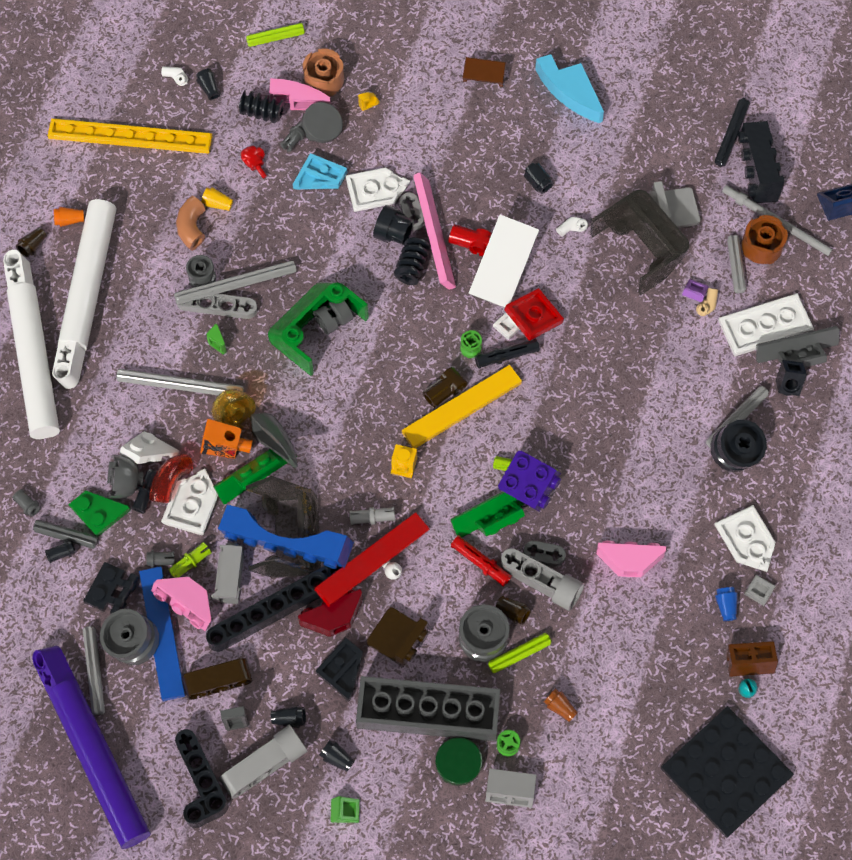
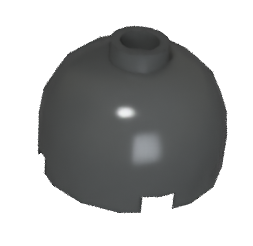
M113 454L111 458L114 462L109 461L107 484L110 483L112 485V492H107L108 498H127L136 492L138 485H142L143 472H139L137 463L130 458Z

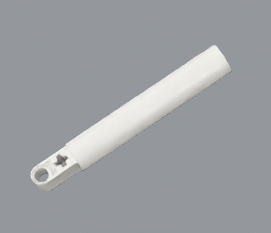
M101 199L91 200L88 203L52 371L53 377L66 389L74 388L80 379L116 214V206L111 202Z
M10 250L5 254L3 262L30 437L34 439L54 437L59 434L60 429L36 287L33 285L30 262L19 251Z

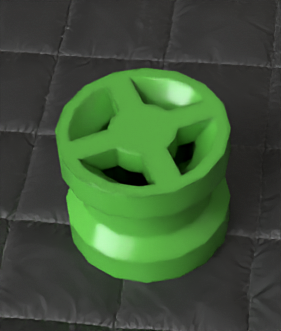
M505 730L498 735L497 750L506 757L515 755L520 747V737L515 731Z

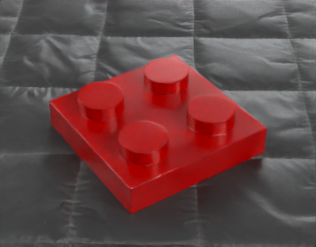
M539 288L507 304L504 308V311L529 341L559 326L564 321L561 314Z

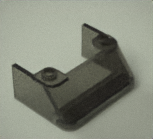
M644 190L633 191L591 219L590 235L592 238L608 227L618 235H625L633 230L657 258L651 263L649 272L640 278L638 290L640 295L665 280L689 251L690 244L688 239Z
M269 476L246 486L247 491L262 495L263 509L268 514L275 516V535L286 538H305L320 533L318 498L311 489L274 476ZM276 550V556L271 555L265 561L248 566V570L271 578L307 576L321 568V561L311 563L304 560L302 556L296 555V558L284 555L283 551Z

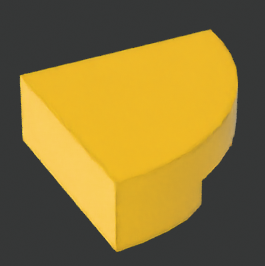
M366 92L358 95L359 107L362 111L380 103L374 93Z

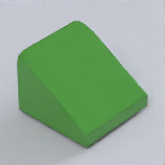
M215 324L206 334L208 344L221 354H226L224 340L218 325Z
M341 796L331 799L330 822L359 823L360 799Z

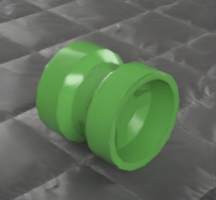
M469 330L461 336L460 350L465 357L475 358V355L481 353L482 337L478 332Z

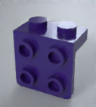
M517 451L498 484V488L540 512L541 509L547 507L550 501L548 496L552 489L555 490L560 484L561 473L527 453Z

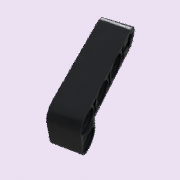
M184 729L177 733L175 743L201 798L186 805L183 810V816L190 827L199 828L223 816L228 810V803L195 734L191 730ZM188 738L193 749L190 752L183 741ZM194 759H202V764L199 767L194 768L191 766V762ZM211 779L213 781L212 785L209 788H202L201 783L203 780ZM214 800L223 801L219 809L211 808V803ZM195 810L201 812L199 819H189L191 812Z

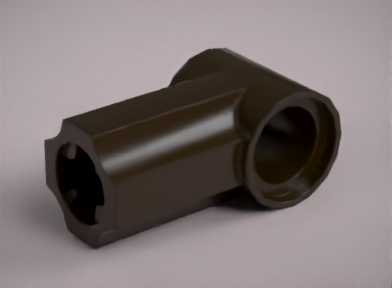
M450 367L441 374L438 381L423 391V396L435 408L452 394L457 395L459 390L463 391L468 382L454 367Z

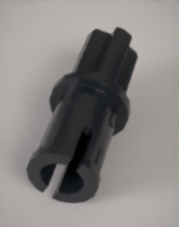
M147 470L141 487L137 489L139 492L131 508L132 510L143 514L146 512L149 500L155 494L153 490L159 477L157 471Z

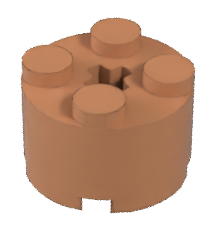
M322 48L318 49V52L313 54L311 52L305 57L303 61L305 85L313 87L329 97L334 96L344 84V66L338 53L331 49Z

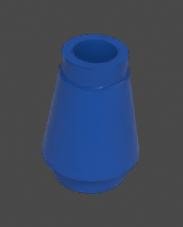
M735 588L717 589L715 598L723 621L737 620V592H735Z

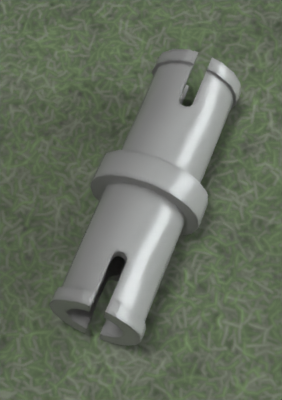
M369 507V510L350 511L351 525L362 523L375 525L376 522L395 521L394 507L381 509Z

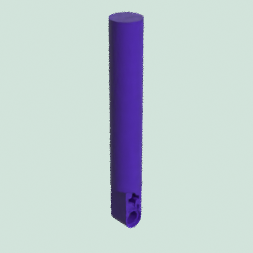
M56 645L35 650L32 656L33 664L121 849L137 845L146 840L151 833L61 648Z

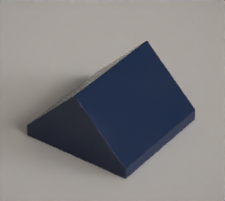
M852 184L817 193L828 221L852 215Z

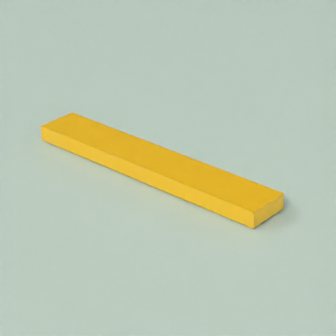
M508 365L402 429V434L411 447L416 449L521 385L522 380L513 368Z

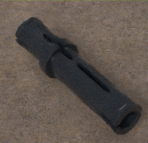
M534 338L530 341L501 349L493 348L491 352L475 355L477 368L480 369L495 363L500 365L502 361L539 352V343Z

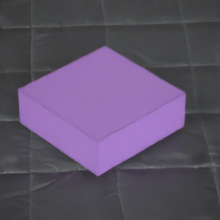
M689 279L682 295L702 302L709 286Z

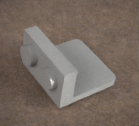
M662 181L654 182L652 191L649 192L650 202L654 205L655 221H658L660 231L695 226L700 223V216L692 188L664 191Z

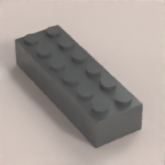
M361 676L356 727L357 729L496 742L500 689Z

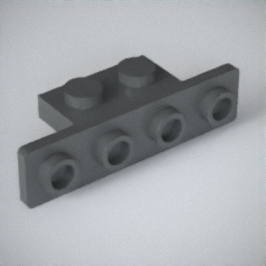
M834 326L759 343L756 345V361L762 363L778 359L781 363L782 360L803 362L804 367L827 362V355L823 348L839 344V328Z

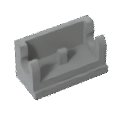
M489 768L485 802L532 808L536 775Z

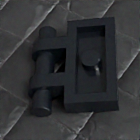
M104 562L83 601L85 604L105 612L108 604L112 605L110 614L120 609H125L127 605L126 600L130 593L134 592L135 584L139 577L131 573L127 580H123L124 570ZM117 588H123L118 598H114L113 595Z

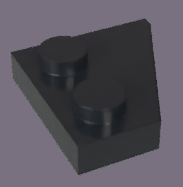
M345 638L315 671L321 679L348 702L353 694L363 658V651Z

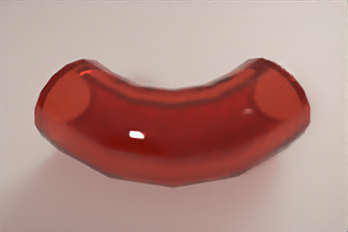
M178 454L167 459L159 467L152 481L149 500L160 503L171 502L173 488L177 480L182 476L190 474L193 469V462L189 455Z

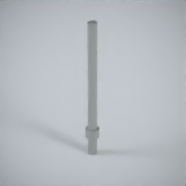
M728 185L723 188L722 192L735 199V202L740 206L745 205L761 216L770 215L778 218L787 232L825 255L829 256L831 254L832 248L748 198L747 194L742 191L739 193Z

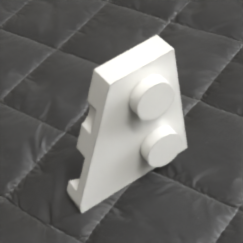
M144 431L124 444L119 454L130 458L137 464H142L149 461H161L162 456H170L171 459H176L179 450L156 438L153 434Z

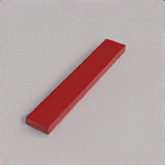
M415 512L347 563L345 568L342 567L319 584L314 590L325 604L330 607L430 530L429 527Z

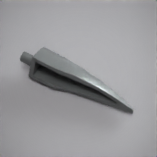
M268 413L251 414L249 419L252 422V434L257 440L281 456L291 466L297 468V458L293 445L277 418Z

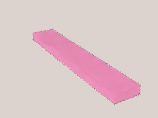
M417 173L414 175V181L439 281L450 290L456 288L430 182L424 175Z

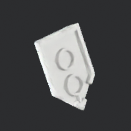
M386 167L345 175L354 212L395 204L410 183V180L399 177Z
M206 469L198 471L197 474L187 479L184 478L176 482L161 521L163 524L198 535H204L218 498Z
M754 505L714 524L737 563L768 571L776 542Z

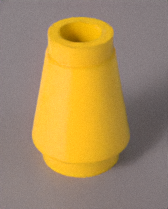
M206 187L201 202L205 204V207L230 211L233 199L213 187L211 189Z

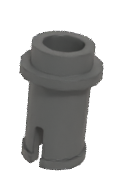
M23 489L18 490L13 495V501L24 510L25 515L32 517L39 512L40 506L38 501H33Z
M151 550V552H147V566H151V568H154V565L173 566L174 559L166 558H174V551L154 552V550Z

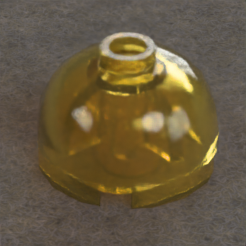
M228 389L220 393L214 400L211 409L212 418L215 421L243 429L245 426L241 424L251 414L255 413L256 406L255 401L247 393L238 389Z

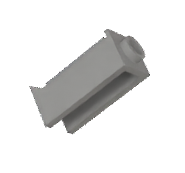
M227 543L226 545H220L221 551L219 552L215 593L211 595L213 603L238 604L244 550L239 544Z

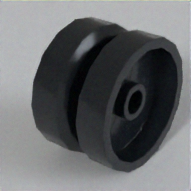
M736 420L720 428L713 435L710 443L711 455L722 469L729 472H740L758 464L764 457L767 449L766 437L763 430L756 423L749 420Z

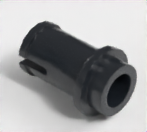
M65 540L63 541L64 544L45 550L48 561L53 563L67 556L72 557V554L76 553L72 541L67 542Z

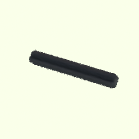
M746 98L738 100L714 161L718 167L726 166L738 136V131H740L750 105V101L746 100Z

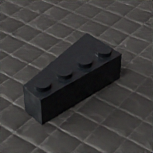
M768 121L743 123L741 131H738V142L743 145L741 158L742 161H746L744 174L750 183L748 184V195L756 203L778 202L785 180L783 176H780V163H776V149L771 148L773 138Z

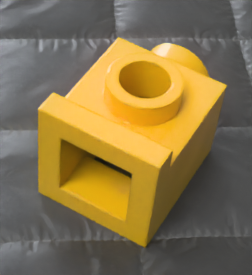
M396 444L391 459V474L412 478L417 461V449Z

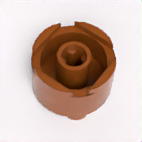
M762 215L759 218L752 219L747 224L741 245L744 256L758 264H773L781 256L788 237V232L783 227L782 222L770 215Z

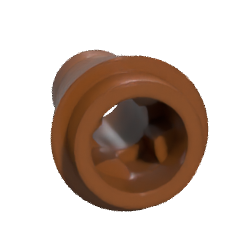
M555 688L543 701L547 705L546 708L563 717L568 722L578 713L562 690L559 692Z

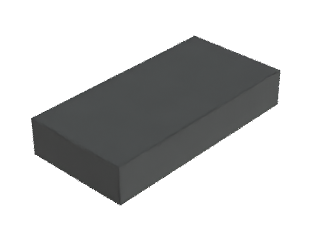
M244 706L220 711L222 722L227 731L249 726Z

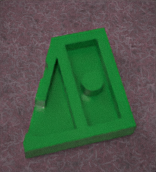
M84 491L68 504L97 538L131 511L127 505L89 491Z

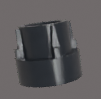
M385 205L377 218L373 237L386 243L393 241L404 245L405 240L410 237L414 220L406 217L399 209Z

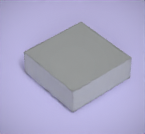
M755 575L744 595L764 606L776 586Z

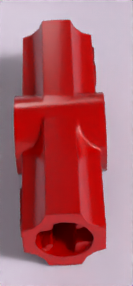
M454 224L450 232L449 243L468 248L471 253L475 255L479 253V256H483L492 233L485 229H476L475 231Z

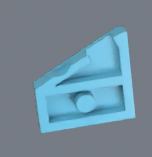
M310 153L293 183V189H339L347 174V168Z

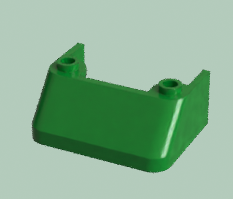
M316 283L269 329V341L302 370L312 376L314 374L312 359L297 347L304 339L301 329L314 317L313 312L323 305L326 306L329 302L339 304L345 301L354 313L364 321H367L369 319L368 304L341 283Z

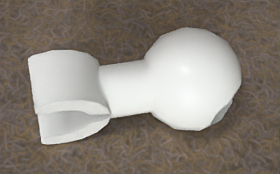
M389 561L382 566L385 569L386 577L391 580H396L402 574V567L396 562Z

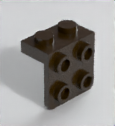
M390 607L368 637L367 645L404 668L408 661L411 662L416 655V648L420 642L424 643L430 633L428 631V622L421 617L416 622L395 608Z

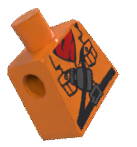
M207 419L200 453L235 459L237 451L250 453L253 440L240 438L242 429L239 427Z

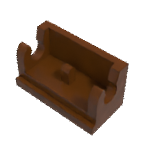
M466 57L463 82L474 80L497 83L503 87L506 62Z
M774 641L728 644L727 661H729V677L775 674L778 658Z

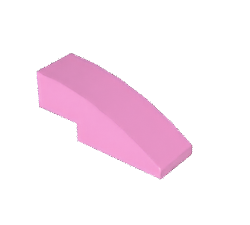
M270 78V100L272 101L276 97L277 103H280L284 99L285 103H290V110H306L311 104L316 102L331 104L328 95L313 87L295 81Z

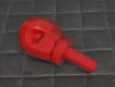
M254 145L244 148L240 154L242 161L252 171L257 169L263 179L266 178L267 175L261 168L264 164L263 159L265 156L263 149Z

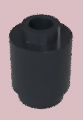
M531 163L526 167L524 177L537 192L539 191L541 194H544L552 188L554 184L552 177L540 163Z

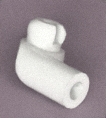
M162 67L163 77H172L180 86H184L187 83L188 77L181 68Z
M570 217L556 228V231L562 237L569 231L582 232L587 229L588 222L582 218Z

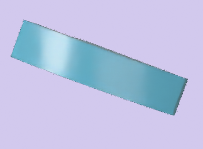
M551 54L536 59L535 70L541 81L561 103L591 121L603 122L604 110L581 63L558 70Z

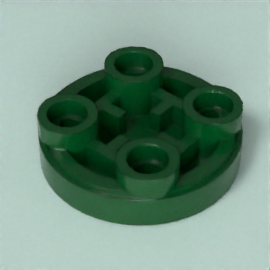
M465 738L447 740L440 746L436 754L435 764L437 772L444 782L452 785L462 786L471 783L478 777L482 768V755L479 748L472 741Z

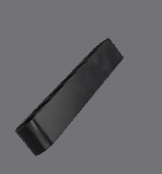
M323 566L212 626L206 633L210 649L215 652L223 651L319 599L320 596L316 593L312 584L316 581H325L334 571L342 567L337 566L336 569ZM295 592H301L304 594L299 599H295L292 597V595ZM275 603L283 604V607L279 610L272 608ZM257 613L263 615V618L259 621L252 620V617ZM237 624L243 626L239 632L232 631L233 626ZM220 635L223 637L222 641L218 643L212 642L214 636Z

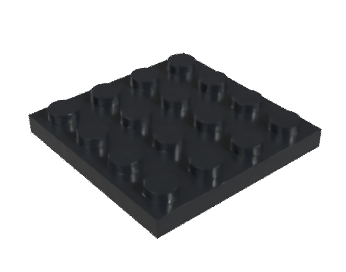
M728 706L660 768L726 838L736 831L794 775Z

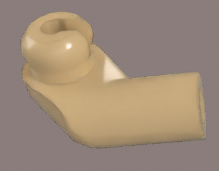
M708 288L706 299L699 303L696 308L700 316H706L715 310L718 289Z

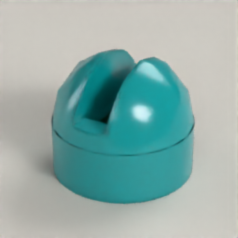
M750 678L742 680L738 687L739 693L745 698L753 697L758 690L757 683ZM746 682L749 683V685H750L751 689L753 690V692H750V690H749V688H748Z

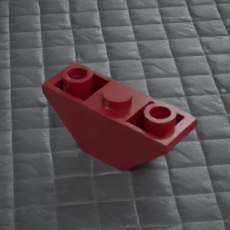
M361 589L349 591L330 607L323 602L321 606L314 609L313 607L304 609L297 616L300 626L329 637L350 629L363 600Z

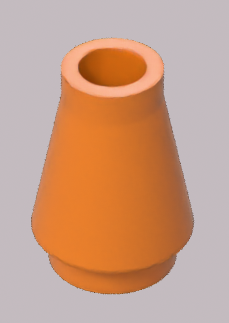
M60 206L57 209H53L54 225L63 227L84 222L83 210Z

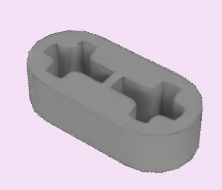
M414 193L403 194L400 198L401 211L410 219H412L413 214L415 215L418 223H414L412 230L417 231L424 225V217L418 197ZM406 200H410V202H412L411 209H409V205L406 203Z

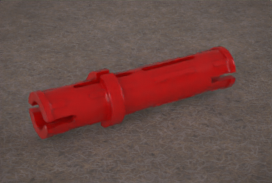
M460 535L453 540L451 548H454L479 567L485 576L489 575L503 587L510 581L512 575L498 566L497 561L494 559L490 560L478 549L461 538Z

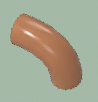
M190 196L181 206L176 220L178 236L191 251L199 247L205 239V235L197 227V220L205 212V207L195 196Z

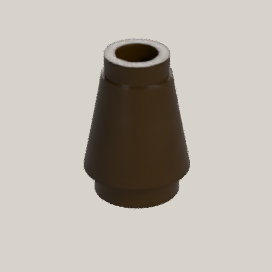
M38 227L20 238L16 248L24 257L33 256L47 235L43 229Z
M501 596L496 603V608L501 610L515 624L523 625L530 616L531 609L522 602Z

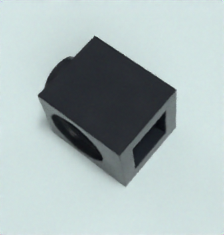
M782 360L776 378L778 393L786 396H800L807 375L803 362Z

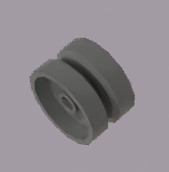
M485 604L474 606L466 611L460 620L458 637L460 647L466 656L475 661L487 662L502 655L507 647L510 630L507 617L498 608Z
M120 609L112 613L104 621L100 630V641L103 649L110 656L128 665H140L148 661L155 654L159 645V633L156 625L139 612L132 609Z

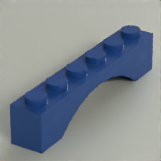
M228 504L218 527V530L224 534V538L237 542V539L251 547L261 545L265 550L274 553L276 550L283 551L284 555L296 558V555L302 556L304 560L311 563L321 561L324 562L325 566L336 569L337 566L345 568L354 544L348 536L327 530L305 538L280 537L263 529L255 516L247 509Z

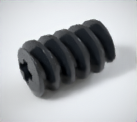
M244 90L239 103V112L241 115H246L247 113L249 117L255 115L256 119L263 118L266 122L270 119L271 123L275 124L277 121H280L283 115L285 100L282 99L277 104L276 97L269 102V95H266L264 100H262L261 93H258L255 98L254 91H250L247 96L246 90Z
M415 237L405 240L399 261L396 264L397 268L394 270V276L400 282L407 285L418 284V278L421 277L420 271L424 268L422 264H425V257L428 256L427 250L431 248L430 243Z

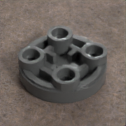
M313 103L303 113L302 127L307 139L319 143L331 142L336 139L342 130V117L339 111L329 103Z

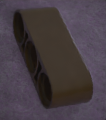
M239 658L198 669L182 676L187 699L189 700L198 699L197 696L202 698L220 693V690L223 692L238 688L242 684L245 686L253 681L246 658Z

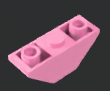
M608 540L598 543L596 554L618 576L641 578L664 558L666 546H660L658 543L638 545L636 542L615 544L614 541Z
M190 577L159 579L154 582L151 591L159 601L168 603L172 606L171 608L175 613L184 615L195 628L203 629L204 631L208 629L211 623V614L206 589Z

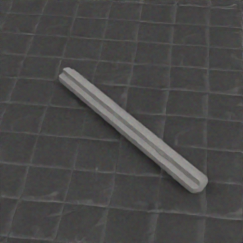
M291 260L175 292L174 298L176 303L180 305L295 273L296 265Z
M118 369L116 375L117 381L233 398H242L244 393L243 386L126 369Z

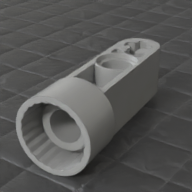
M507 549L501 556L502 568L517 580L552 598L553 603L568 611H571L577 603L584 588L583 582L568 574L564 576L516 549ZM534 569L537 573L534 576H528L526 571ZM552 579L553 581H552L550 587L547 586V585L549 584L550 580Z
M290 724L273 735L274 738L220 776L219 780L232 799L239 797L289 761L292 763L308 752Z

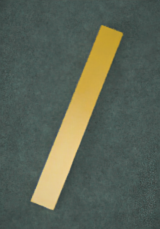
M51 118L47 135L48 139L206 154L210 153L212 133Z

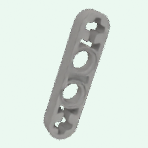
M216 294L196 300V306L193 301L186 304H177V307L183 311L251 319L257 314V304L253 299L224 294ZM204 299L212 301L209 307H202L200 305ZM224 302H231L233 304L229 310L222 309L221 305ZM247 305H251V309H249L248 312H245L244 308H246Z

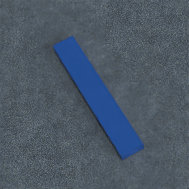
M162 567L139 571L147 618L156 625L159 633V645L154 654L161 699L162 701L185 697L169 604L165 601H159L151 591L156 580L164 579Z

